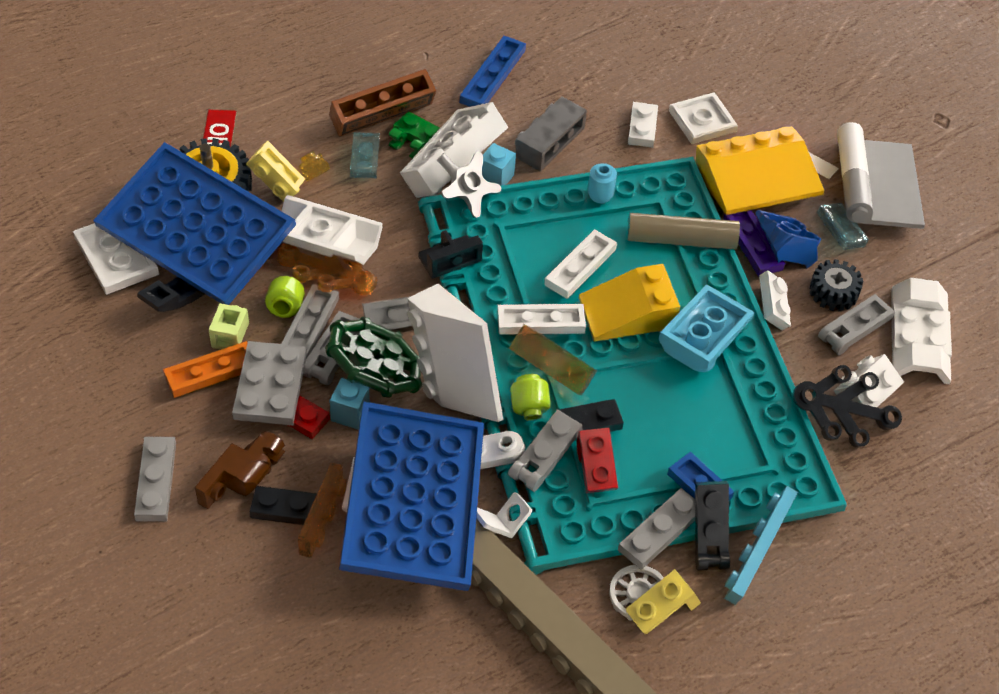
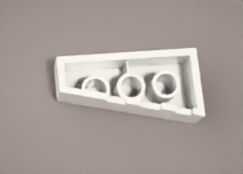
M493 102L458 109L404 167L400 174L416 198L435 196L451 180L448 172L437 161L443 153L455 165L466 167L477 151L482 152L508 126Z

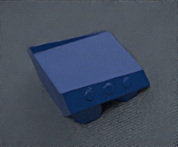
M761 210L755 212L778 263L784 260L804 264L807 269L818 261L817 247L821 238L807 231L803 223L796 218Z

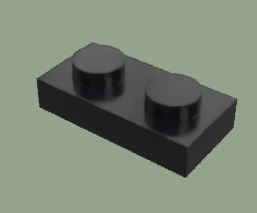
M615 399L558 409L582 424L583 430L610 428V432L623 429L624 422Z
M257 486L249 511L250 518L312 526L318 501L317 493Z

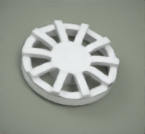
M636 565L622 568L614 575L609 589L610 600L614 609L632 621L633 619L626 612L624 606L629 603L632 604L664 577L658 571L648 566H645L642 570ZM634 572L644 573L643 578H636ZM628 573L631 579L629 584L621 579ZM649 575L655 578L657 582L650 584L647 581ZM618 583L627 590H615V585ZM616 596H626L627 598L619 602Z

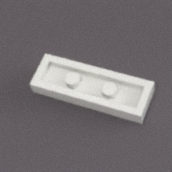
M594 229L545 278V286L568 299L616 250L617 242Z
M584 304L498 305L499 334H585Z

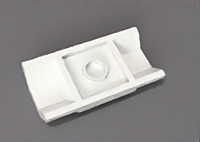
M287 195L284 199L282 212L294 218L296 226L283 240L284 243L329 257L336 255L363 265L377 249L383 228L381 222Z
M909 278L894 285L891 289V305L895 311L892 318V365L900 376L913 370L936 373L944 384H950L952 348L947 292L938 281Z

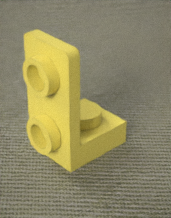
M674 569L626 608V612L644 634H648L684 604L692 611L701 602Z

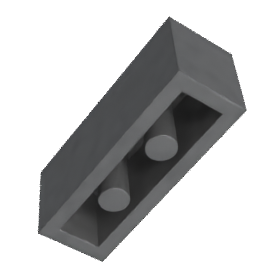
M561 96L554 104L551 103L547 107L545 113L539 118H535L526 131L518 134L515 140L516 158L541 172L585 128L587 110Z

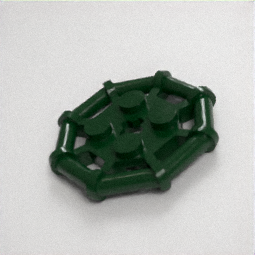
M361 317L360 320L346 322L336 320L330 325L331 334L329 343L325 346L327 356L333 358L348 376V381L351 383L355 381L381 393L382 397L386 398L392 397L393 394L404 392L416 393L422 388V372L417 364V360L420 359L419 355L402 338V333L399 331L395 333L371 322L368 317ZM351 332H359V334L353 335ZM403 370L410 371V375L404 373Z

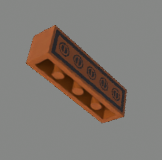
M424 69L331 101L329 116L339 137L406 114L408 111L411 112L431 105L436 89L427 70Z

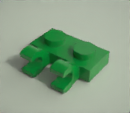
M408 111L393 124V129L389 132V136L393 140L389 142L388 146L398 150L407 140L410 141V147L414 151L409 157L413 159L440 127Z

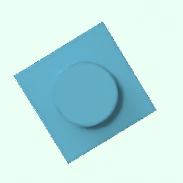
M493 143L483 154V178L500 186L507 185L514 176L516 153Z
M341 378L330 399L331 421L359 430L363 401L370 402L369 387L357 382L351 383L347 379Z

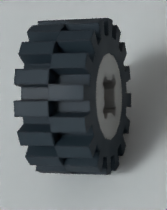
M834 259L833 264H831L830 260H826L824 265L820 263L815 268L809 287L811 289L810 295L814 296V302L821 301L820 307L825 308L826 305L830 306V311H834V308L837 307L838 312L843 311L844 307L848 310L852 305H855L863 287V278H861L862 274L860 271L855 272L856 267L854 265L849 268L847 267L848 262L843 261V264H839L837 259Z

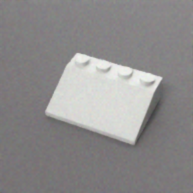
M439 284L407 298L410 309L407 315L414 329L415 335L412 339L419 353L420 359L417 360V364L423 374L424 382L422 383V388L429 399L433 398L439 405L445 408L496 422L502 421L503 414L487 323Z

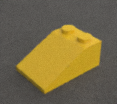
M664 264L635 268L579 294L580 304H584L585 318L594 342L662 331L680 311L678 299Z

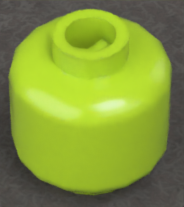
M290 276L275 278L270 283L265 298L266 307L270 313L281 318L295 316L303 303L305 295L303 285L300 281Z
M537 374L521 375L517 377L516 382L510 387L513 411L520 416H524L525 420L540 419L542 414L551 407L548 383Z

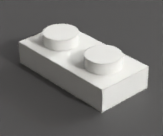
M633 102L628 145L653 148L658 105Z
M767 270L759 275L764 319L783 331L791 326L789 315L791 310L787 300L788 288L782 278L775 276Z

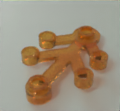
M283 243L278 249V263L285 267H293V278L300 281V283L318 279L317 288L322 292L352 288L359 295H369L377 287V277L370 271L364 270L359 263L343 259V262L349 264L352 270L350 271L342 267L336 255L332 257L323 255L326 260L323 261L300 252L297 246ZM307 266L313 267L315 269L310 270Z

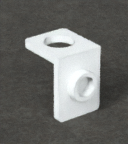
M514 492L497 515L477 507L476 518L484 528L492 533H499L513 538L532 513V509L518 493ZM518 504L520 506V515L515 521H510L509 510L512 506Z

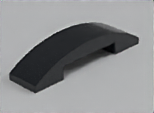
M176 277L167 284H163L158 280L137 293L139 299L158 312L172 311L184 307L205 295V293L179 277Z

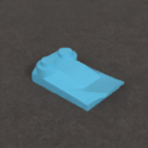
M706 284L660 332L658 340L668 355L693 370L706 372L714 367L716 359L749 323L755 312Z

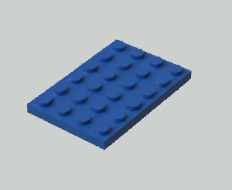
M165 142L93 220L98 228L209 297L226 305H229L296 226L294 218Z
M363 401L339 570L464 591L469 590L472 577L484 423Z

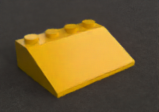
M792 126L697 145L695 162L708 191L726 215L824 195V188L806 144Z

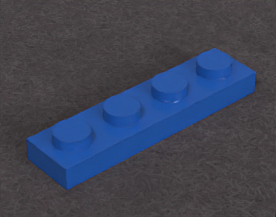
M503 36L460 94L459 103L469 107L489 103L526 51V43Z

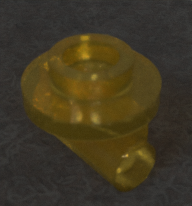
M312 151L300 158L302 164L298 167L307 182L330 170L328 162L324 160L321 153L316 155Z

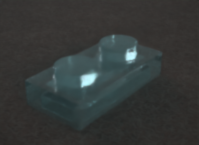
M353 133L350 177L377 179L380 133Z
M842 203L820 205L816 212L843 250L866 246L869 241L868 237L857 223L847 218L846 209Z

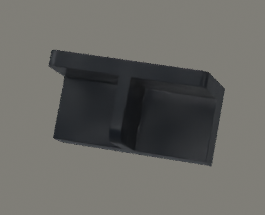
M444 230L441 232V244L420 251L418 257L433 279L482 261L483 242L478 235L471 238L465 235L452 240L448 232Z

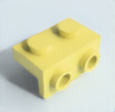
M269 141L262 144L246 163L254 174L283 202L287 195H296L300 190L299 186L305 180Z

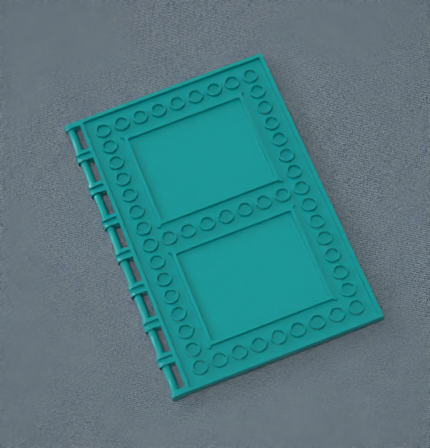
M694 157L615 168L617 178L614 195L606 203H596L590 198L588 194L590 172L502 185L500 192L482 196L481 214L477 218L472 216L465 201L459 197L446 199L442 195L421 198L418 201L419 210L424 214L429 231L428 241L430 248L441 244V232L444 230L448 232L452 240L465 235L469 238L478 235L483 242L482 261L440 276V282L442 287L460 302L458 291L465 289L471 310L484 320L488 326L503 420L500 422L481 418L482 423H484V429L488 431V434L500 433L499 426L506 424L508 431L516 432L521 436L526 451L557 409L611 399L616 400L624 422L622 430L610 432L618 482L617 490L586 493L582 463L579 462L577 454V438L535 492L526 487L530 500L527 504L532 509V513L517 532L526 559L524 564L535 575L548 569L623 555L618 551L619 543L681 488L667 475L668 468L690 451L722 481H727L729 487L734 491L733 498L729 500V534L755 529L761 518L766 520L770 513V510L766 509L769 500L775 492L780 494L786 486L798 493L782 523L845 511L847 506L806 411L800 409L794 403L793 391L795 385L764 319V315L735 250L628 241L629 213L721 220ZM441 208L447 229L439 230L434 209ZM594 229L617 242L616 250L568 299L545 286V278ZM664 264L678 299L680 311L707 284L755 312L749 323L716 359L714 367L706 372L693 370L668 355L658 340L661 331L594 342L585 318V334H499L497 315L498 305L580 304L579 294L635 268ZM537 374L548 383L551 407L542 414L540 419L525 420L524 416H520L513 411L510 387L516 382L517 377L521 375ZM513 463L495 467L498 478L502 479L508 499L514 492L519 494L515 480L508 476L509 469ZM531 465L527 468L532 473L537 470ZM518 504L512 506L509 510L510 520L515 521L520 515V506ZM695 521L669 545L695 541ZM537 524L546 553L544 556L538 557L529 529L530 525Z

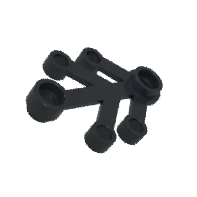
M846 365L835 367L830 375L816 384L811 381H804L798 384L793 391L794 403L800 409L811 412L821 428L823 438L826 440L838 439L842 434V428L837 422L829 420L822 406L832 409L849 435L850 444L856 448L867 445L870 436L866 430L858 428L850 414L874 419L883 430H891L901 424L902 414L895 406L888 405L883 408H877L850 401L864 391L873 390L878 386L879 378L873 372L861 375L856 383L836 396L823 393L836 383L843 384L851 379V370ZM838 370L844 372V379L839 378ZM866 377H869L871 379V387L866 384ZM806 391H810V392H811V394H812V400H811V401L808 400V399L805 397V392H806ZM889 412L894 415V422L889 420ZM829 426L834 428V436H831L828 433ZM857 433H859L862 436V443L857 442Z

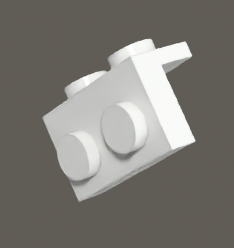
M885 354L875 358L870 355L857 364L859 368L855 372L851 371V379L840 384L834 392L838 395L856 383L861 375L873 372L879 378L878 386L873 390L864 391L853 398L852 401L878 407L904 381ZM866 377L865 382L871 387L872 381L869 377Z

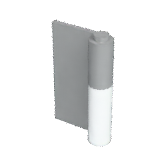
M849 122L840 126L837 131L847 218L855 223L924 229L925 222L912 144L864 140L863 129L859 124Z

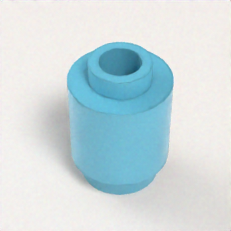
M601 163L591 168L588 194L594 202L606 203L613 197L617 172L614 167Z

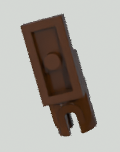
M264 431L247 445L245 449L231 443L195 486L198 504L209 509L215 501H219L223 497L226 487L240 495H249L263 478L271 472L270 465L277 464L286 452L283 450L285 446L283 440L271 432Z

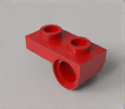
M610 428L579 431L576 440L579 462L582 463L586 493L617 490L618 482Z

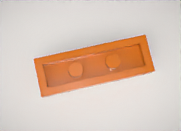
M245 341L163 369L173 397L176 398L240 376L248 342Z

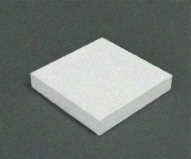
M715 93L673 103L669 106L670 114L691 144L737 132V123Z

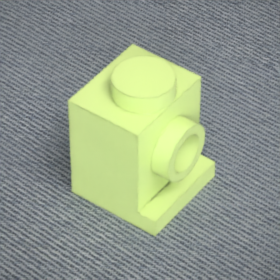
M219 304L209 327L212 348L224 349L242 342L249 325L248 309L237 305Z

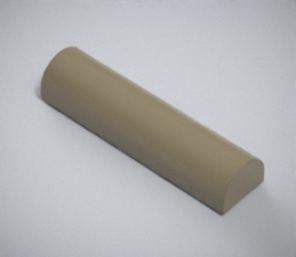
M629 213L628 241L737 249L739 242V221Z

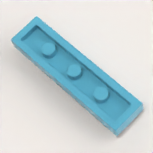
M786 486L780 494L775 492L766 506L770 513L766 520L764 518L759 520L752 533L757 536L753 545L747 544L739 557L743 564L738 572L736 570L732 571L725 583V587L729 590L724 599L736 605L743 598L798 493L797 491Z

